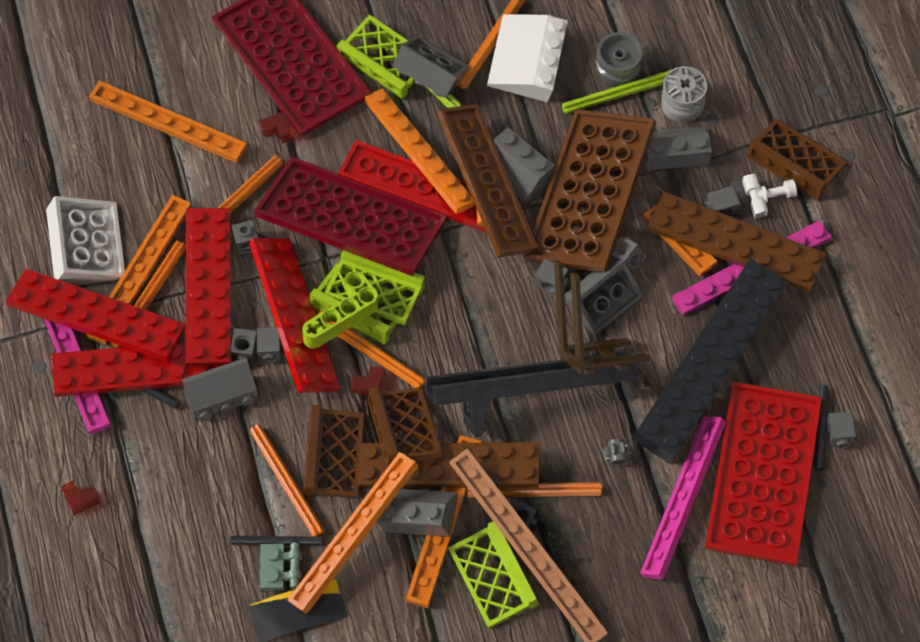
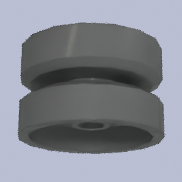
M623 32L610 33L602 38L597 48L596 71L603 82L611 86H621L634 82L638 78L641 71L643 49L637 38Z

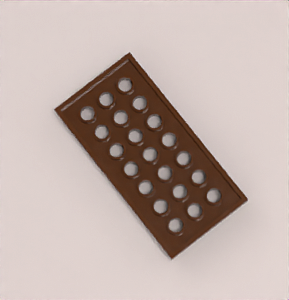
M575 109L532 232L538 249L535 252L526 253L524 255L526 261L542 263L546 259L554 263V260H560L563 263V267L602 273L607 272L656 126L655 119ZM589 129H595L591 135H585V132ZM609 131H614L613 136L609 138L604 137ZM634 134L632 139L624 140L625 136ZM583 147H589L585 153H579V150ZM604 149H607V150H608V152H607L606 155H604V156H599V155H598L599 152H601L602 150H604ZM628 152L625 158H618L619 154ZM577 165H582L579 171H572ZM596 168H602L600 173L592 174ZM617 170L622 171L618 177H612V174ZM570 184H576L572 190H566V187ZM591 186L596 187L593 192L586 193L587 188ZM610 189H615V193L613 195H605L606 192ZM569 202L567 208L560 209L561 204ZM589 205L586 211H579L582 206ZM603 208H609L606 214H599ZM557 221H563L560 227H553ZM579 223L583 224L581 229L577 231L573 230V227ZM598 226L603 227L601 232L593 233V230ZM552 239L556 240L553 246H546ZM572 242L576 243V246L573 249H566L568 244ZM591 245L596 246L593 252H586L587 248Z

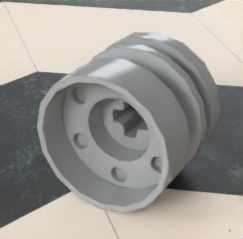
M681 66L667 73L663 83L661 107L663 113L669 119L686 123L694 121L702 114L708 83L705 76L699 70L693 67Z

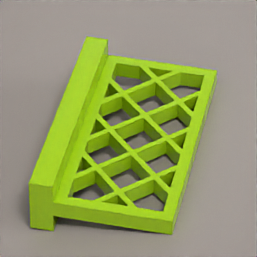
M370 14L346 41L341 40L337 45L338 51L347 62L401 99L406 97L408 89L415 82V79L411 77L407 82L401 79L396 68L387 69L384 67V61L396 59V47H401L408 40ZM372 23L377 27V32L365 33V28ZM390 35L393 37L392 43L381 44V36ZM378 37L379 44L367 46L366 38ZM355 39H364V46L355 47L351 43ZM394 47L395 55H382V49ZM379 49L380 57L371 58L368 56L367 51Z
M343 250L341 260L324 293L342 301L348 297L346 294L345 278L341 275L343 267L361 272L364 276L373 278L374 282H371V285L377 287L380 293L378 294V300L383 299L386 305L377 309L374 314L406 325L419 295L422 294L425 288V276L415 273L412 277ZM390 283L394 289L383 293L380 285ZM342 285L345 290L341 294L331 292L333 287ZM410 290L414 294L410 298L403 299L400 292ZM397 293L400 301L389 305L386 297ZM403 306L405 313L403 317L395 315L392 309Z
M336 263L317 289L314 288L310 293V303L318 312L325 311L340 302L323 293L338 263ZM344 267L341 271L346 276L352 272V270ZM380 285L383 293L390 290ZM335 286L336 294H341L339 293L338 286ZM397 293L386 297L389 305L392 302L400 301ZM383 299L378 300V305L385 304ZM403 307L392 310L395 315L403 317L405 313ZM372 314L351 328L385 345L398 323L392 321L388 326L380 322L379 318L382 317Z
M494 522L489 523V527L448 547L488 628L528 608L533 609L539 606L504 535ZM486 535L489 536L491 542L488 550L476 547L480 538ZM463 547L471 549L468 560L458 558L455 551ZM475 550L486 553L483 565L471 562ZM490 555L501 559L498 569L487 566ZM503 565L507 572L502 571ZM469 566L481 569L477 580L468 578ZM485 570L496 573L493 585L481 581ZM500 574L510 577L511 582L508 589L497 586ZM480 585L491 588L487 600L477 596ZM513 585L517 592L512 591ZM495 590L507 593L503 605L491 601ZM510 594L520 597L523 604L515 608L507 606ZM489 606L501 608L499 616L490 621L487 616Z

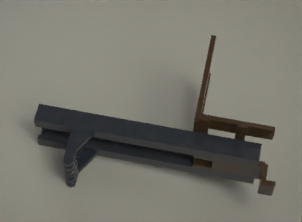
M554 260L559 355L564 359L425 377L426 395L428 397L434 396L433 404L435 406L462 403L463 423L476 438L482 436V420L493 398L632 380L634 387L639 391L652 389V385L647 380H644L643 371L637 367V363L650 361V356L647 353L628 355L625 352L613 353L609 349L631 346V340L620 338L589 343L583 342L580 276L576 273L570 274L575 344L568 345L563 263L560 260ZM596 350L600 353V355L584 357L585 351Z

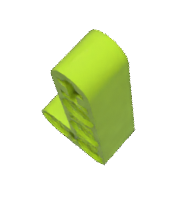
M352 271L347 274L345 278L347 298L303 325V341L308 348L320 347L377 311L378 293L361 272Z

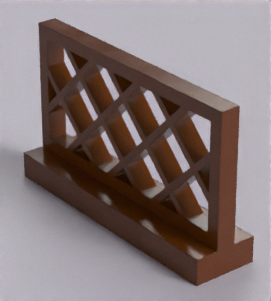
M777 118L772 121L757 139L754 138L749 145L746 157L785 181L793 179L797 189L815 200L822 196L823 191L844 168L847 162ZM777 127L784 134L774 135L773 129ZM797 139L802 145L792 146L790 140ZM776 140H786L787 146L777 147ZM762 141H771L773 147H768ZM815 150L819 153V156L810 157L808 151ZM794 151H804L805 157L795 158ZM779 152H789L791 158H786L779 154ZM826 161H833L838 166L828 168ZM811 162H821L823 168L813 169ZM797 163H807L808 169L800 167ZM815 174H825L826 180H821Z
M421 387L379 393L378 388L369 389L368 405L387 468L403 446L412 450L411 453L404 455L414 461L442 457V451ZM410 396H418V400L416 403L407 400V398ZM393 399L397 402L394 406L385 403L384 400ZM403 404L409 407L410 410L406 413L398 408ZM416 410L424 416L418 419L412 416V414ZM394 413L402 417V419L396 422L390 419V417ZM408 420L416 425L410 429L403 424ZM422 427L429 432L424 436L416 431ZM400 430L407 435L402 439L396 436L395 433ZM414 437L421 442L416 446L408 442V440ZM426 443L434 447L435 450L426 451L422 447Z
M311 404L308 420L303 496L311 497L312 494L358 498L359 486H357L364 413L322 409L320 405ZM323 416H332L337 423L328 428L323 422ZM349 418L358 419V426L352 431L344 423ZM338 426H341L348 433L340 440L332 432ZM327 435L336 442L328 449L321 442ZM349 437L357 443V447L351 451L343 444ZM338 446L346 454L340 460H337L331 454V451ZM326 455L334 463L327 470L320 464V460ZM347 458H350L355 464V468L350 472L341 465ZM336 467L345 475L337 482L329 474ZM324 476L333 484L328 489L318 488V481ZM348 478L354 485L353 491H344L339 484Z

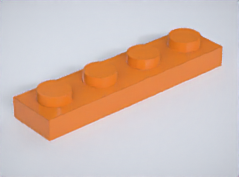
M658 204L643 214V218L648 224ZM661 236L699 277L716 266L717 260L712 255Z

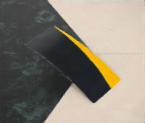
M331 581L307 614L288 601L294 590L249 605L259 642H265L321 623L346 618L347 613L337 581Z

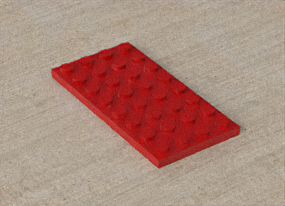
M733 381L704 549L786 565H797L822 397Z

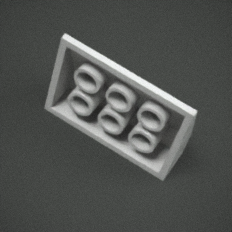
M503 14L487 86L548 102L555 83L568 21L550 15Z
M55 196L46 209L54 278L75 286L120 280L125 272L116 202Z

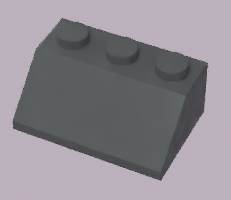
M417 34L401 46L392 65L400 74L410 76L415 79L417 84L433 90L435 95L444 98L454 91L470 67Z
M507 127L493 142L517 199L525 205L551 181L554 165Z
M705 127L654 131L645 156L646 171L710 165L712 150L709 133Z
M611 258L607 272L593 271L580 282L582 324L594 335H597L644 296L624 261ZM570 290L565 294V302L573 314L572 292Z
M247 358L182 379L186 397L195 421L207 420L212 415L220 412H230L235 407L247 406L259 399Z
M401 489L377 520V523L385 533L450 536L458 493Z

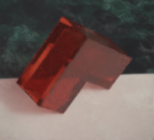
M284 111L259 120L260 128L265 137L278 133L282 143L294 139V132Z
M371 365L368 377L354 375L350 386L351 393L369 396V389L378 388L380 393L385 375L384 368Z
M74 481L60 486L73 515L99 504L98 497L92 486L78 492Z

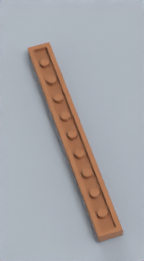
M466 449L452 459L449 464L584 642H598L605 637L608 632L470 451Z

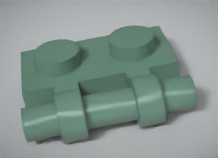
M291 543V551L284 552V544H260V591L284 590V582H290L291 589L298 587L299 581L302 580V572L300 571L302 552L300 551L299 543ZM284 562H290L289 572H284Z

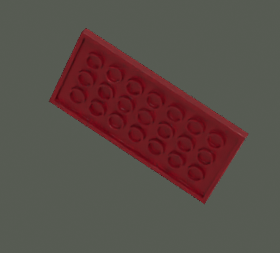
M240 0L212 16V22L300 137L305 136L363 102L365 96L371 94L368 87L299 0Z
M295 157L289 159L254 210V216L412 277L447 221L446 214Z

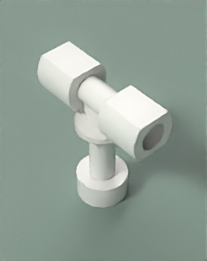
M756 174L743 177L742 183L746 195H750L752 199L750 207L754 219H761L767 216L768 209L766 203L768 198L784 194L787 198L797 196V189L793 179L784 181L783 186L766 190L765 186L760 187Z

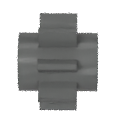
M624 439L610 440L608 446L604 447L605 461L610 460L612 466H623L628 463L627 459H631V444L625 445Z

